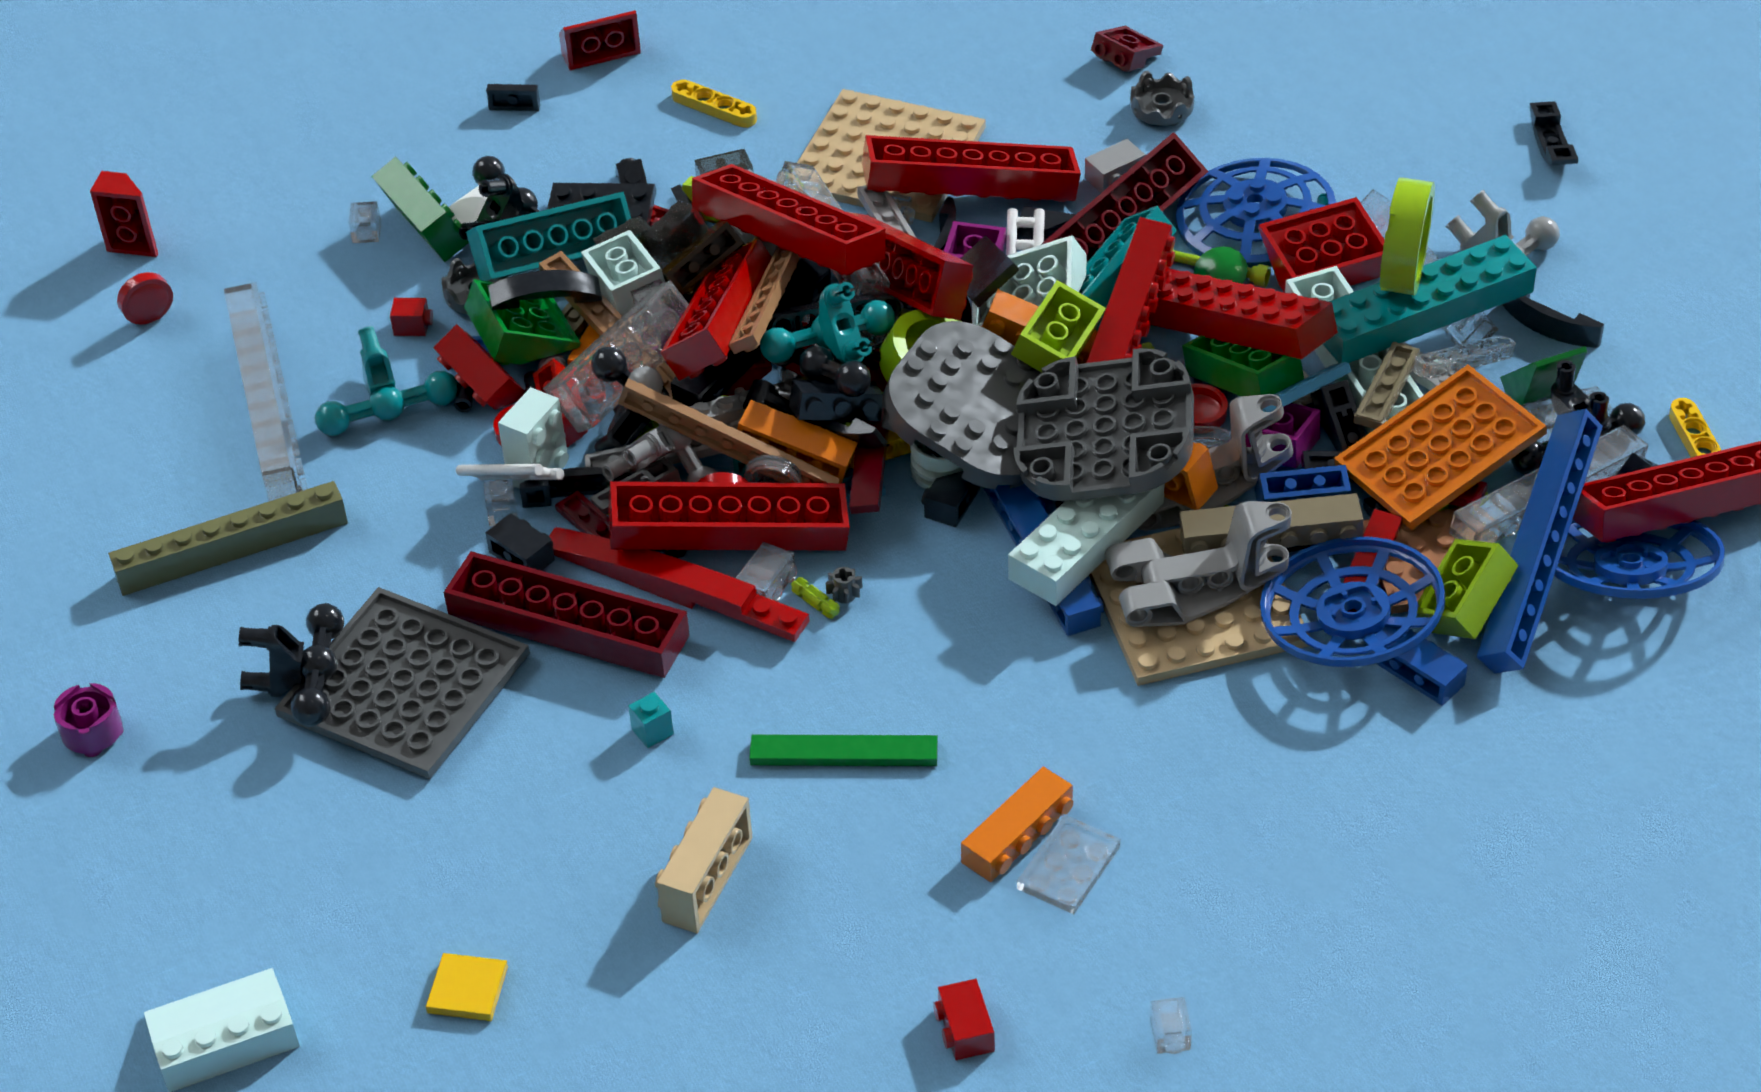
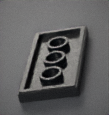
M986 235L960 258L974 265L973 278L969 284L967 296L977 307H981L997 292V289H1000L1019 271L1014 262Z

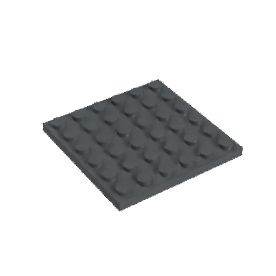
M378 587L344 626L340 635L335 637L330 644V650L335 653L338 666L333 677L325 681L323 686V693L327 695L330 702V712L326 720L319 725L308 727L300 724L293 718L290 705L295 694L305 687L306 678L303 676L301 684L297 683L275 707V712L279 718L431 779L530 654L529 645Z

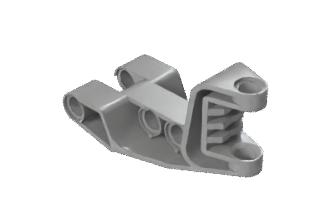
M1277 395L1243 396L1231 401V440L1226 444L1208 449L1218 489L1200 509L1218 508L1227 505L1255 486L1259 473L1273 472L1292 457L1293 446L1289 436L1281 433L1262 435L1263 429L1283 417L1282 401ZM1270 405L1277 407L1272 412L1262 411L1265 407ZM1246 433L1248 435L1251 447H1246ZM1280 444L1287 446L1282 451L1276 452L1272 450L1275 446ZM1164 497V503L1138 528L1148 531L1179 526V511L1193 509Z
M1247 501L1238 504L1234 509L1226 544L1218 549L1170 556L1161 550L1153 538L1122 542L1110 546L1105 551V558L1112 578L1117 581L1144 583L1143 585L1126 588L1119 595L1127 624L1133 627L1184 625L1233 603L1283 573L1289 565V551L1279 544H1266V540L1286 531L1290 527L1292 516L1290 507L1280 502ZM1274 514L1283 515L1285 519L1281 521H1276L1271 519L1270 516ZM1270 556H1280L1283 560L1271 562L1267 558Z

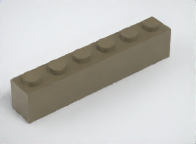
M1358 494L1277 501L1290 507L1292 512L1291 525L1286 531L1267 538L1266 544H1279L1289 548L1313 545L1339 538L1362 537L1364 519ZM1236 506L1179 511V532L1183 553L1189 554L1224 547ZM1274 514L1270 516L1271 519L1276 521H1281L1285 519V517L1280 514Z

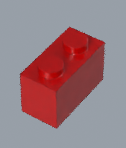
M977 978L938 987V1001L933 1002L934 1012L937 1021H943L945 1028L942 1029L943 1041L946 1049L952 1048L955 1060L995 1052V1032Z

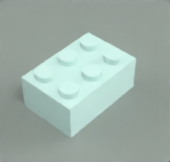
M631 230L581 252L588 274L598 277L601 293L621 315L632 313L635 309L656 302L669 294L661 268Z
M530 387L498 422L505 464H541L542 467L562 469L566 466L569 455L566 447V435L564 433L560 400L557 397ZM508 480V484L519 488V484L526 480Z

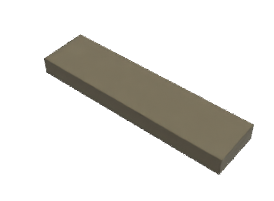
M1392 342L1354 415L1355 424L1376 429L1386 422L1419 358V348Z

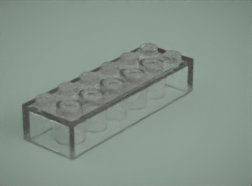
M671 280L655 286L543 388L547 394L559 398L561 412L578 433L595 427L618 405L624 388L617 381L605 383L596 378L592 372L591 361L598 349L614 347L621 350L627 360V370L630 372L644 366L657 369L665 362L660 352L689 305Z

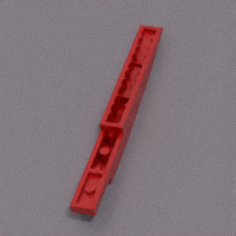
M555 527L549 535L554 544L553 551L555 556L687 608L693 609L695 604H698L793 642H796L810 622L808 613L756 593L755 585L652 550L611 549L610 539L570 529Z

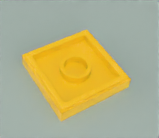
M443 953L426 1004L427 1013L492 1021L508 969L507 960Z

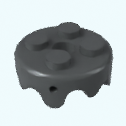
M1144 71L1136 86L1131 87L1130 107L1133 114L1141 121L1159 126L1177 125L1187 119L1194 109L1195 95L1193 94L1191 78L1186 76L1182 80H1178L1172 73L1168 72L1161 79H1154L1151 72Z
M453 259L450 263L448 274L442 277L441 280L443 295L447 305L462 314H467L464 307L473 279L479 280L475 262L471 265H464L461 259Z

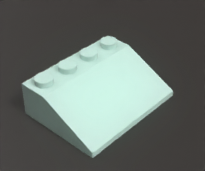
M1073 235L1007 255L1019 268V271L999 290L1037 306H1040L1057 280L1079 292L1086 278L1087 254ZM996 293L981 307H977L972 301L973 324L982 326Z
M273 968L144 1012L168 1092L179 1090L300 1047Z

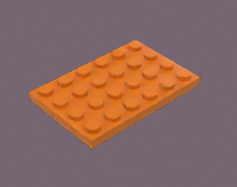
M1467 364L1334 458L1335 466L1346 465L1350 479L1389 512L1403 517V524L1412 530L1546 435L1547 426Z

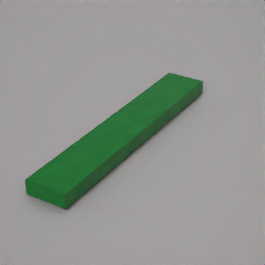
M751 734L749 759L750 765L937 766L938 735Z

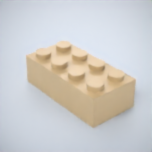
M713 787L708 797H704L701 800L698 814L693 821H689L686 825L682 841L679 845L673 847L666 868L658 872L655 880V887L658 888V907L661 909L662 922L698 934L753 838L749 799L747 797Z

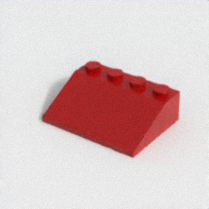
M1357 197L1259 224L1258 229L1278 284L1284 293L1286 280L1334 266L1338 267L1350 286L1380 277L1385 239Z

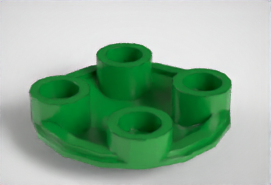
M1220 246L1209 249L1200 256L1195 264L1194 274L1209 275L1212 278L1228 279L1243 284L1246 280L1248 266L1246 259L1239 251L1231 247Z

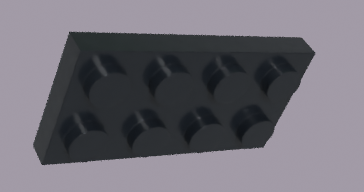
M553 183L547 209L624 191L635 232H648L657 190L655 184Z

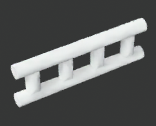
M1010 208L1007 210L1006 256L1016 253L1017 250H1026L1039 246L1044 242L1045 211L1043 209H1035L1034 217H1018L1017 209ZM1017 228H1033V240H1017Z
M541 464L458 465L456 467V474L458 476H473L479 480H562L564 478L563 469L542 467Z

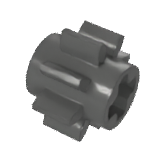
M839 567L833 573H828V582L825 583L826 594H833V600L839 603H850L855 597L859 598L860 589L863 588L862 577H856L855 569L848 567Z

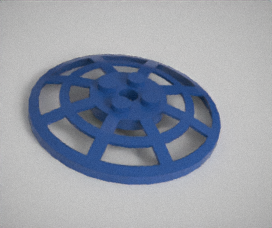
M1249 158L1226 163L1209 170L1200 180L1183 193L1176 209V223L1178 233L1183 242L1191 251L1199 256L1212 249L1203 241L1215 232L1227 239L1241 241L1240 253L1246 259L1248 267L1252 268L1259 264L1272 267L1267 253L1251 255L1252 243L1263 241L1260 233H1254L1255 228H1258L1259 224L1283 218L1288 206L1301 208L1299 213L1326 206L1312 202L1311 193L1305 184L1306 182L1316 181L1326 191L1328 205L1336 203V199L1329 183L1320 174L1304 165L1284 159ZM1274 167H1279V168H1285V169L1293 170V171L1299 172V173H1301V174H1303V175L1296 176V175H1294L1293 173H1290V172L1285 171V170H1282V169L1274 168ZM1256 172L1253 179L1239 181L1234 178V176ZM1267 173H1274L1288 179L1277 183L1266 179ZM1212 178L1216 179L1205 189L1200 198L1188 200L1198 187ZM1221 183L1230 187L1224 195L1210 196ZM1297 185L1303 194V199L1287 197L1285 189ZM1223 204L1224 212L1213 219L1208 212L1207 205ZM1199 206L1201 218L1206 226L1194 236L1185 223L1184 210ZM1230 221L1244 229L1243 232H1237L1222 227V225Z
M1572 520L1568 535L1577 544L1570 549L1567 557L1560 556L1558 562L1567 565L1572 575L1557 566L1554 576L1568 585L1599 595L1632 599L1669 597L1703 587L1717 577L1724 566L1725 548L1722 540L1714 531L1696 520L1691 523L1668 526L1679 530L1670 539L1642 533L1639 536H1627L1616 539L1615 541L1620 542L1606 544L1602 547L1598 546V544L1606 542H1601L1595 536L1587 538L1577 529L1582 526ZM1691 535L1704 543L1713 555L1694 559L1691 552L1680 544ZM1584 550L1594 554V562L1576 559ZM1673 551L1684 562L1668 563L1667 554ZM1714 563V567L1710 571L1688 581L1693 576L1695 568ZM1578 568L1594 570L1598 576L1588 578ZM1685 570L1684 574L1677 580L1665 577L1667 572ZM1612 582L1615 584L1623 585L1627 588L1607 586L1604 584ZM1652 583L1664 585L1655 588H1640V585Z
M1339 538L1315 544L1289 557L1287 570L1266 582L1262 590L1260 600L1261 616L1264 627L1272 640L1284 651L1301 660L1332 667L1365 666L1387 661L1404 654L1428 637L1439 623L1443 614L1445 590L1443 579L1438 569L1426 556L1416 549L1403 543L1383 538ZM1343 553H1377L1372 567L1352 566L1334 569L1329 559V556ZM1389 556L1412 564L1425 576L1409 585L1400 576L1384 569ZM1314 561L1318 562L1323 574L1307 582L1298 592L1282 586L1284 581L1293 573ZM1352 576L1367 577L1365 582L1342 583L1340 578ZM1381 579L1393 584L1400 591L1387 596L1377 585ZM1325 583L1329 584L1330 589L1323 593L1319 600L1308 597L1318 587ZM1432 585L1436 597L1435 613L1432 617L1416 618L1418 612L1416 594ZM1275 595L1291 601L1289 611L1290 626L1273 627L1271 607ZM1407 599L1409 606L1407 618L1391 616L1390 607ZM1301 606L1315 610L1318 621L1300 624L1299 612ZM1351 609L1357 610V612H1348V611L1351 610ZM1385 626L1400 628L1392 636L1381 642L1375 635ZM1410 628H1422L1415 636L1402 644L1390 649L1386 648L1402 638ZM1323 630L1332 638L1325 645L1314 640L1307 633ZM1297 635L1307 645L1320 650V652L1314 654L1288 643L1281 636ZM1363 639L1367 646L1359 648H1340L1345 640ZM1370 652H1373V653H1374V654H1370V655L1356 656V657H1332L1334 654H1337V655H1358V654H1366V653H1370Z

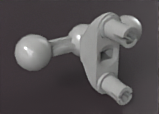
M1484 190L1479 192L1470 201L1486 219L1484 221L1485 224L1477 232L1474 233L1459 215L1445 226L1461 244V251L1505 234L1511 240L1514 238L1511 232L1510 214L1505 208H1499ZM1544 216L1535 218L1527 225L1525 237L1515 245L1526 256L1535 249L1541 251L1550 249L1558 242L1560 229L1551 218Z
M648 366L636 368L628 377L659 393L662 392L664 382L660 373L654 368ZM658 423L659 426L644 434L624 448L620 457L602 467V473L608 481H612L629 471L635 473L670 452H676L689 474L686 482H698L706 475L717 473L714 468L702 465L690 444L692 438Z

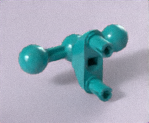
M849 282L830 284L826 286L820 295L819 316L813 321L810 328L792 333L784 328H771L763 334L760 340V352L765 359L772 363H784L791 358L795 349L816 344L817 346L830 349L842 363L848 361L861 362L864 356L872 352V346H866L870 344V341L867 338H861L860 331L865 330L872 335L888 333L896 321L895 311L885 301L872 300L864 306L861 314L854 315L850 300L855 296V291L850 292V289L854 288L853 285Z
M364 327L358 331L363 347L360 350L363 380L370 399L344 406L337 401H327L316 410L314 416L315 424L322 433L328 436H338L345 432L350 422L375 415L383 421L394 420L400 416L404 407L427 400L436 405H447L457 397L459 384L452 374L446 371H435L426 378L423 385L399 391L395 387L388 354L384 349L380 348L374 327Z

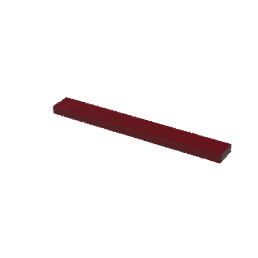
M880 348L872 350L875 352H879ZM873 359L874 362L879 364L880 361ZM880 365L875 370L868 368L871 381H874L883 392L887 381L881 372ZM883 408L881 421L863 422H866L876 427L878 431L882 434V436L888 441L889 430L882 427L884 414ZM887 445L881 448L868 449L856 447L849 503L851 514L880 512Z

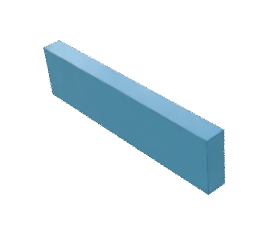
M1348 362L1330 365L1274 395L1281 399L1284 407L1352 372ZM1270 405L1265 407L1262 411L1272 412L1277 407Z

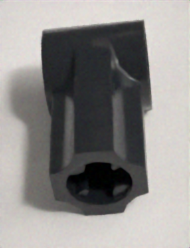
M763 379L753 381L743 404L744 410H746L750 400L796 417L789 408V400L777 394L776 387L772 383Z

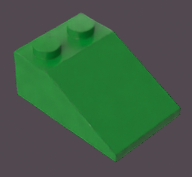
M1586 346L1533 362L1501 376L1500 379L1505 393L1526 410L1539 406L1538 400L1546 398L1547 403L1552 402L1551 386L1556 382L1557 364L1564 360L1571 361L1573 365L1575 364V383L1587 354Z

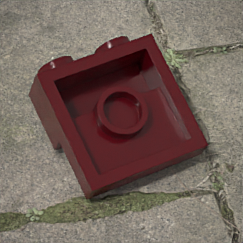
M1121 26L1096 32L1091 51L1101 60L1113 62L1119 69L1132 72L1135 69L1143 68L1146 59L1161 55L1164 45L1127 26Z

